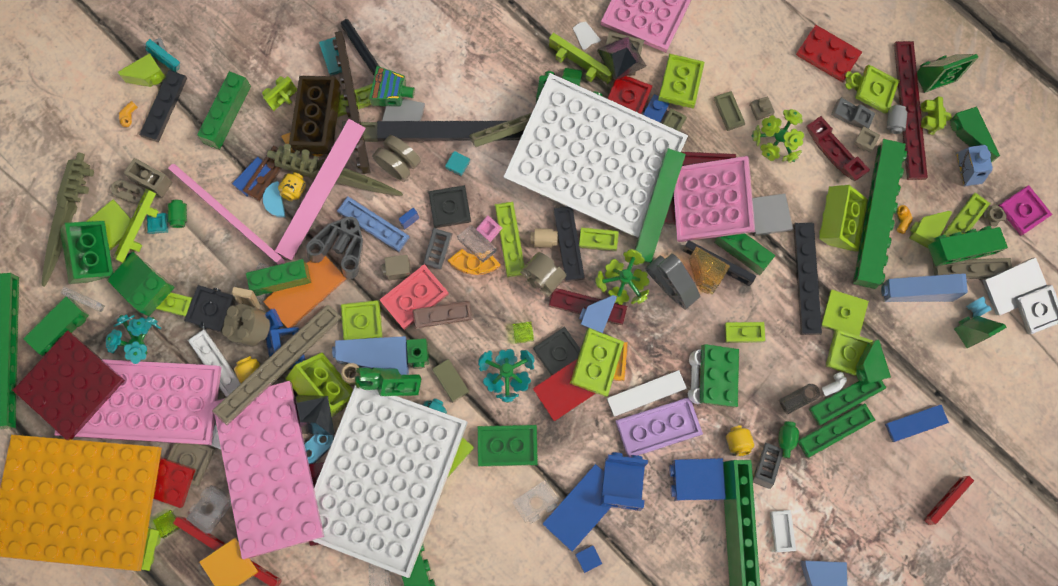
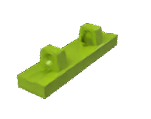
M554 32L549 37V46L557 51L555 60L562 63L567 57L587 70L585 79L589 82L598 77L609 84L613 79L607 66Z
M147 188L145 189L113 256L116 260L124 262L129 249L140 252L142 245L134 241L146 214L156 218L159 212L157 209L150 207L156 195L155 192Z

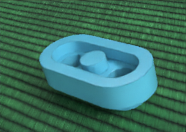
M315 434L305 443L306 452L308 450L312 451V455L307 457L309 464L316 463L330 449L334 435ZM322 436H326L327 438L326 442L324 443L320 442V438Z

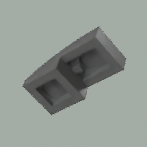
M841 97L837 100L831 115L856 127H866L869 129L875 113L861 104L855 106Z

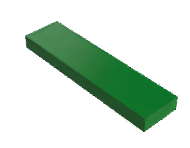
M882 380L862 385L858 381L809 408V411L818 426L885 390L886 386Z
M864 403L798 440V444L805 456L810 458L876 420Z

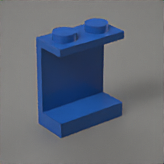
M613 452L611 455L608 454L605 458L601 506L635 511L644 509L645 500H642L644 469L648 464V460H644L642 456L631 455L630 458L623 457L622 453Z
M723 458L680 459L672 461V465H669L670 477H673L674 484L670 486L671 497H674V501L725 499Z

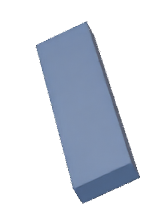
M347 196L337 210L345 218H356L360 228L397 252H400L410 238L409 235L349 196Z

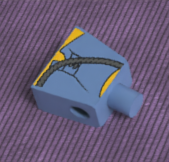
M987 146L968 147L956 153L964 187L983 184L993 169L990 159L991 153Z

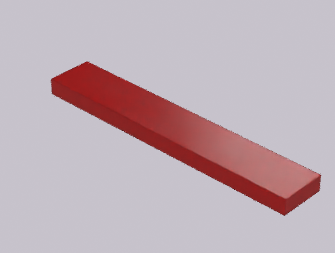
M176 517L173 522L174 525L215 551L226 544L185 517ZM251 560L258 571L254 575L269 586H279L282 579Z

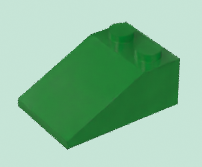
M955 54L949 57L945 55L938 58L935 62L931 63L928 61L920 65L917 77L924 93L957 82L978 59V55Z
M132 252L107 280L127 302L146 316H150L175 288L135 252Z

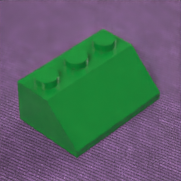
M105 221L64 223L60 228L68 283H89L109 278L113 274Z

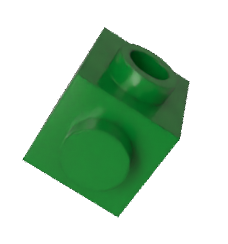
M426 338L407 340L408 364L413 366L414 369L425 368V365H429L428 341Z

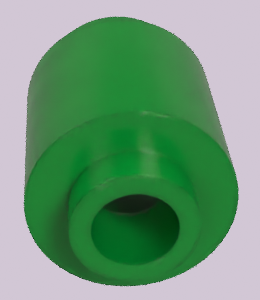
M171 200V203L167 204V221L170 223L171 228H184L185 223H187V204L183 203V200Z

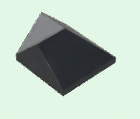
M628 36L597 49V52L615 80L647 66Z
M295 396L302 434H335L328 396Z

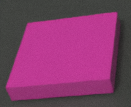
M1029 185L998 205L1004 210L1007 220L1020 236L1053 215Z

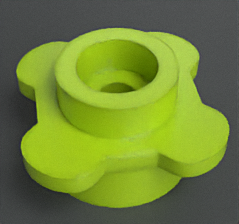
M849 71L845 74L847 78L845 87L848 90L852 88L857 91L862 75L858 72L851 73Z

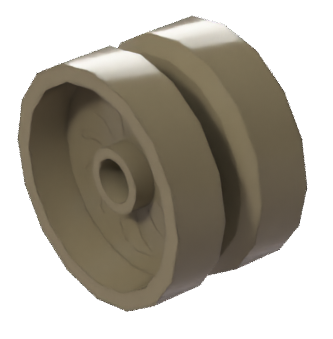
M389 135L383 142L384 148H378L372 157L388 174L399 181L405 182L410 176L409 169H415L421 162V159L406 143L393 135Z

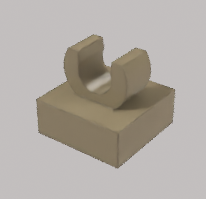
M768 96L750 103L756 121L775 113Z
M863 127L854 145L863 151L866 150L871 153L880 134Z

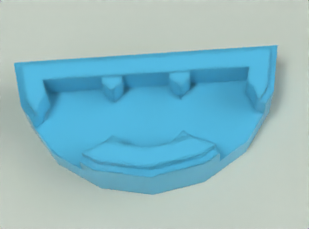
M276 181L266 188L263 194V204L271 215L278 218H286L283 199L279 195L280 192L278 190L280 183Z

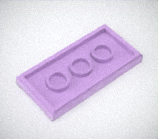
M689 397L615 421L626 455L630 458L631 455L639 456L703 435Z

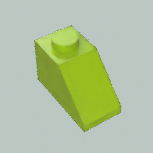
M150 53L118 71L126 83L152 87L165 79L164 73Z
M945 211L923 217L918 222L915 221L910 228L912 233L909 239L928 248V245L935 241L934 238L941 235L952 212Z

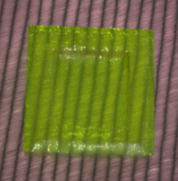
M532 321L512 324L515 344L534 341Z
M172 510L153 520L160 537L163 539L180 529L173 524L176 516Z

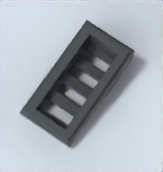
M433 228L423 264L442 269L453 233ZM437 235L446 237V241L436 239ZM436 242V243L443 244L444 247H443V248H440V247L434 246V243ZM432 249L442 252L441 256L431 253ZM434 257L440 259V261L437 263L429 260V258Z
M765 442L753 476V483L768 489L773 487L781 463L783 449ZM767 451L777 455V458L766 454ZM766 459L768 461L774 462L775 464H770L768 462H765L764 460ZM762 467L772 470V473L763 470Z

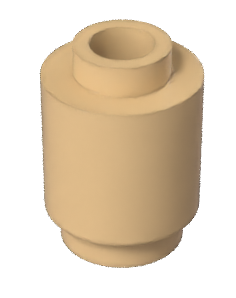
M535 229V232H531V244L539 248L557 246V231H553V229Z
M354 363L346 364L341 371L343 380L353 386L355 385V376H359L356 369L360 368Z

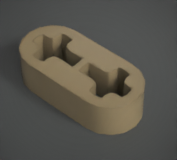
M117 180L111 186V191L116 197L138 205L141 197L135 198L132 193L143 195L145 191L140 186L124 180ZM124 187L127 190V192H119L118 188Z

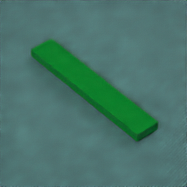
M666 148L634 249L641 253L645 262L648 263L652 262L686 155Z

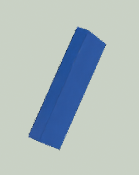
M938 405L889 422L885 426L892 442H896L945 425L949 421L942 405Z

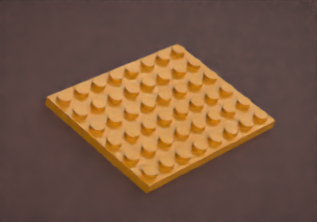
M11 435L0 487V557L141 571L162 448Z

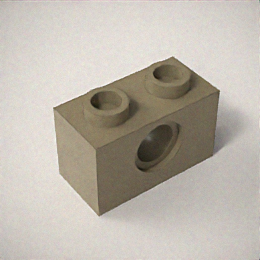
M133 158L124 171V174L131 181L155 192L156 195L162 198L173 183L165 174L136 158Z

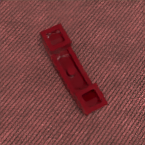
M822 116L806 126L812 139L823 154L848 178L856 181L870 171L858 156L855 158L832 133L833 128Z

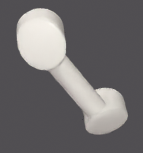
M701 349L693 351L689 357L692 371L691 390L688 391V397L695 404H701L699 388Z

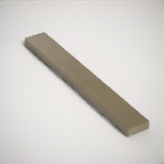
M327 304L217 405L212 412L228 426L336 325L342 317Z

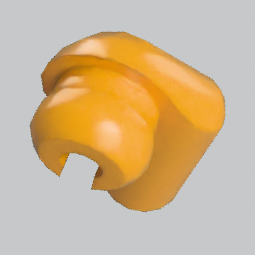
M132 101L119 112V122L123 127H129L132 124V113L138 108Z
M900 205L897 208L900 223L896 230L901 234H905L913 218L907 206Z

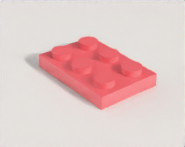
M424 264L382 297L380 302L405 330L414 323L412 309L435 306L449 293Z

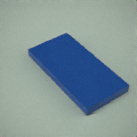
M596 464L543 523L572 552L611 508L601 506L604 471Z

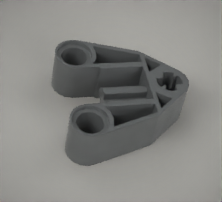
M346 217L328 224L309 241L306 250L308 259L311 262L319 263L331 249L337 236L339 238L332 248L337 254H343L350 241L351 243L341 262V269L344 277L353 279L359 273L363 252V238L358 220L354 217ZM314 249L320 250L319 253H311ZM348 265H353L355 268L352 270H348L345 267Z
M671 253L666 259L659 255L645 267L651 278L684 310L700 298L695 282L676 255Z

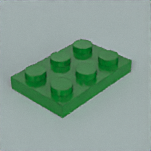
M708 344L701 345L700 403L733 408L738 407L739 349Z
M537 425L478 426V467L538 465Z

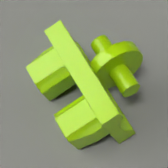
M280 76L275 82L277 86L272 90L266 88L262 92L263 99L273 111L284 102L288 105L292 103L290 97L297 91V87L288 76L286 78Z
M938 96L933 100H925L921 103L922 112H928V116L922 118L921 127L928 129V134L934 135L936 131L944 129L946 121L952 119L951 113L946 112V108L943 107V97Z

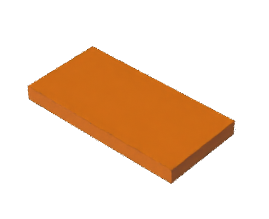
M326 256L319 263L311 261L306 263L311 283L273 292L263 301L270 310H276L281 322L287 328L294 327L347 279Z

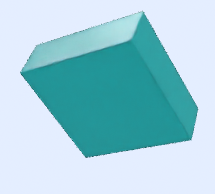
M454 151L445 168L462 176L471 160Z
M158 213L156 218L147 215V233H168L167 213Z

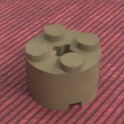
M538 252L530 259L520 273L528 279L526 282L531 287L540 288V291L546 297H549L564 280L566 274L560 266L557 268L553 264L554 261L551 258Z
M238 304L228 308L222 334L232 342L254 347L267 337L270 322L266 318L265 311L246 304Z

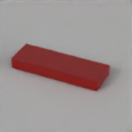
M970 476L960 477L927 514L924 521L928 525H936L975 480Z

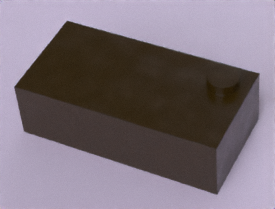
M299 76L289 144L295 152L298 150L302 153V150H308L309 154H329L333 148L342 88L335 76Z

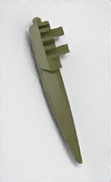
M290 144L280 146L277 152L269 150L267 153V157L275 159V166L314 179L325 162L324 159L318 161L316 156H314L313 160L309 159L308 150H302L301 156L298 150H296L295 154L291 153ZM346 168L342 170L336 181L339 184L395 196L403 195L402 192L382 182Z
M80 152L77 153L75 160H68L57 194V207L49 234L43 267V287L47 285L63 248L60 228L64 223L72 222L73 215L76 214L78 208L75 202L81 201L78 194H88L89 192L87 186H81L86 184V181L83 180L84 176L92 177L94 175V170L90 169V165L83 161L85 154Z

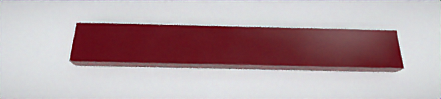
M896 41L894 43L897 79L899 80V103L901 106H905L907 111L906 130L902 131L903 143L906 144L905 151H907L905 159L907 180H926L928 175L923 128L921 127L922 116L914 41Z

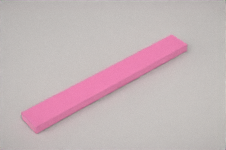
M348 119L275 252L293 260L366 128Z
M172 164L168 168L277 265L285 263L279 254L178 166Z

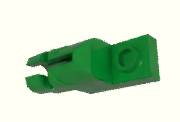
M362 367L356 369L357 373H359V376H355L357 388L378 390L380 396L419 395L422 380L420 374L401 375L397 368L372 367L370 369Z

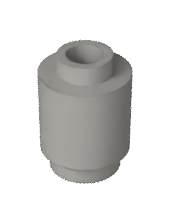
M894 105L888 111L886 129L892 134H901L902 131L906 130L907 111L905 106Z

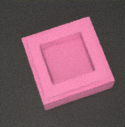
M488 215L476 228L489 242L502 229Z

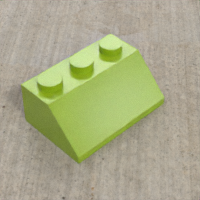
M850 185L829 186L819 239L829 246L859 252L868 199Z
M323 353L296 364L286 377V380L292 383V387L298 395L328 396L332 417L336 416L348 405L353 392L351 386L343 380L341 374Z

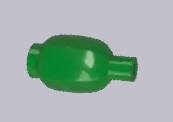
M785 421L784 425L779 429L778 443L781 449H783L782 458L790 459L791 451L797 446L799 430L794 422Z

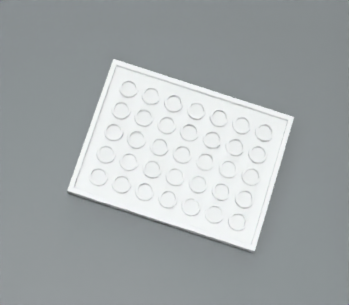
M550 73L504 178L638 238L666 148L681 152L688 135Z
M355 385L314 488L324 537L313 541L410 578L468 422L397 396H380L378 390H363Z

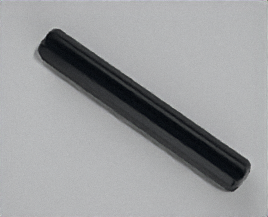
M349 19L341 21V27L375 76L376 67L379 64Z

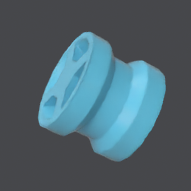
M984 296L966 306L973 312V317L981 316L992 310L985 303L986 299Z

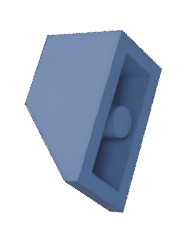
M609 296L588 305L587 309L583 308L579 317L582 320L581 325L603 333L617 296Z

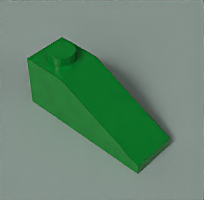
M977 106L958 112L952 117L950 126L955 131L957 137L969 147L986 145L991 153V163L1000 156Z
M968 316L959 321L960 326L954 330L966 348H969L994 336L1007 327L1003 323L980 316L972 319Z

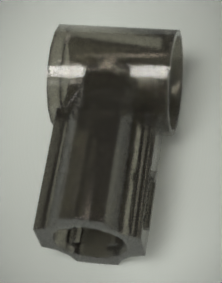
M807 384L779 399L783 411L788 415L817 400L820 396V390L815 384ZM806 389L813 391V398H808L805 395Z

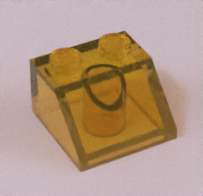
M697 246L689 259L696 285L699 286L702 292L713 295L730 266Z

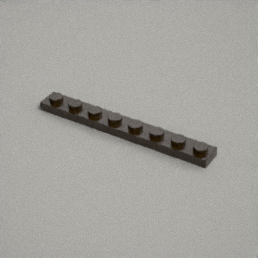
M342 31L335 32L336 39L333 40L335 51L338 50L339 56H336L338 67L342 68V72L339 73L341 84L345 83L346 88L342 89L344 100H348L349 106H346V112L352 121L361 125L345 39ZM362 135L354 151H358L359 157H356L358 169L361 168L363 174L371 173L364 135Z

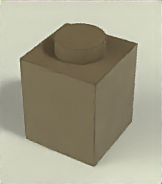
M408 255L385 257V264H382L383 275H387L389 281L405 279L411 275Z

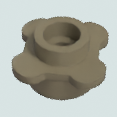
M993 205L989 211L986 210L983 213L984 218H987L993 227L1006 219L1004 210L998 205Z

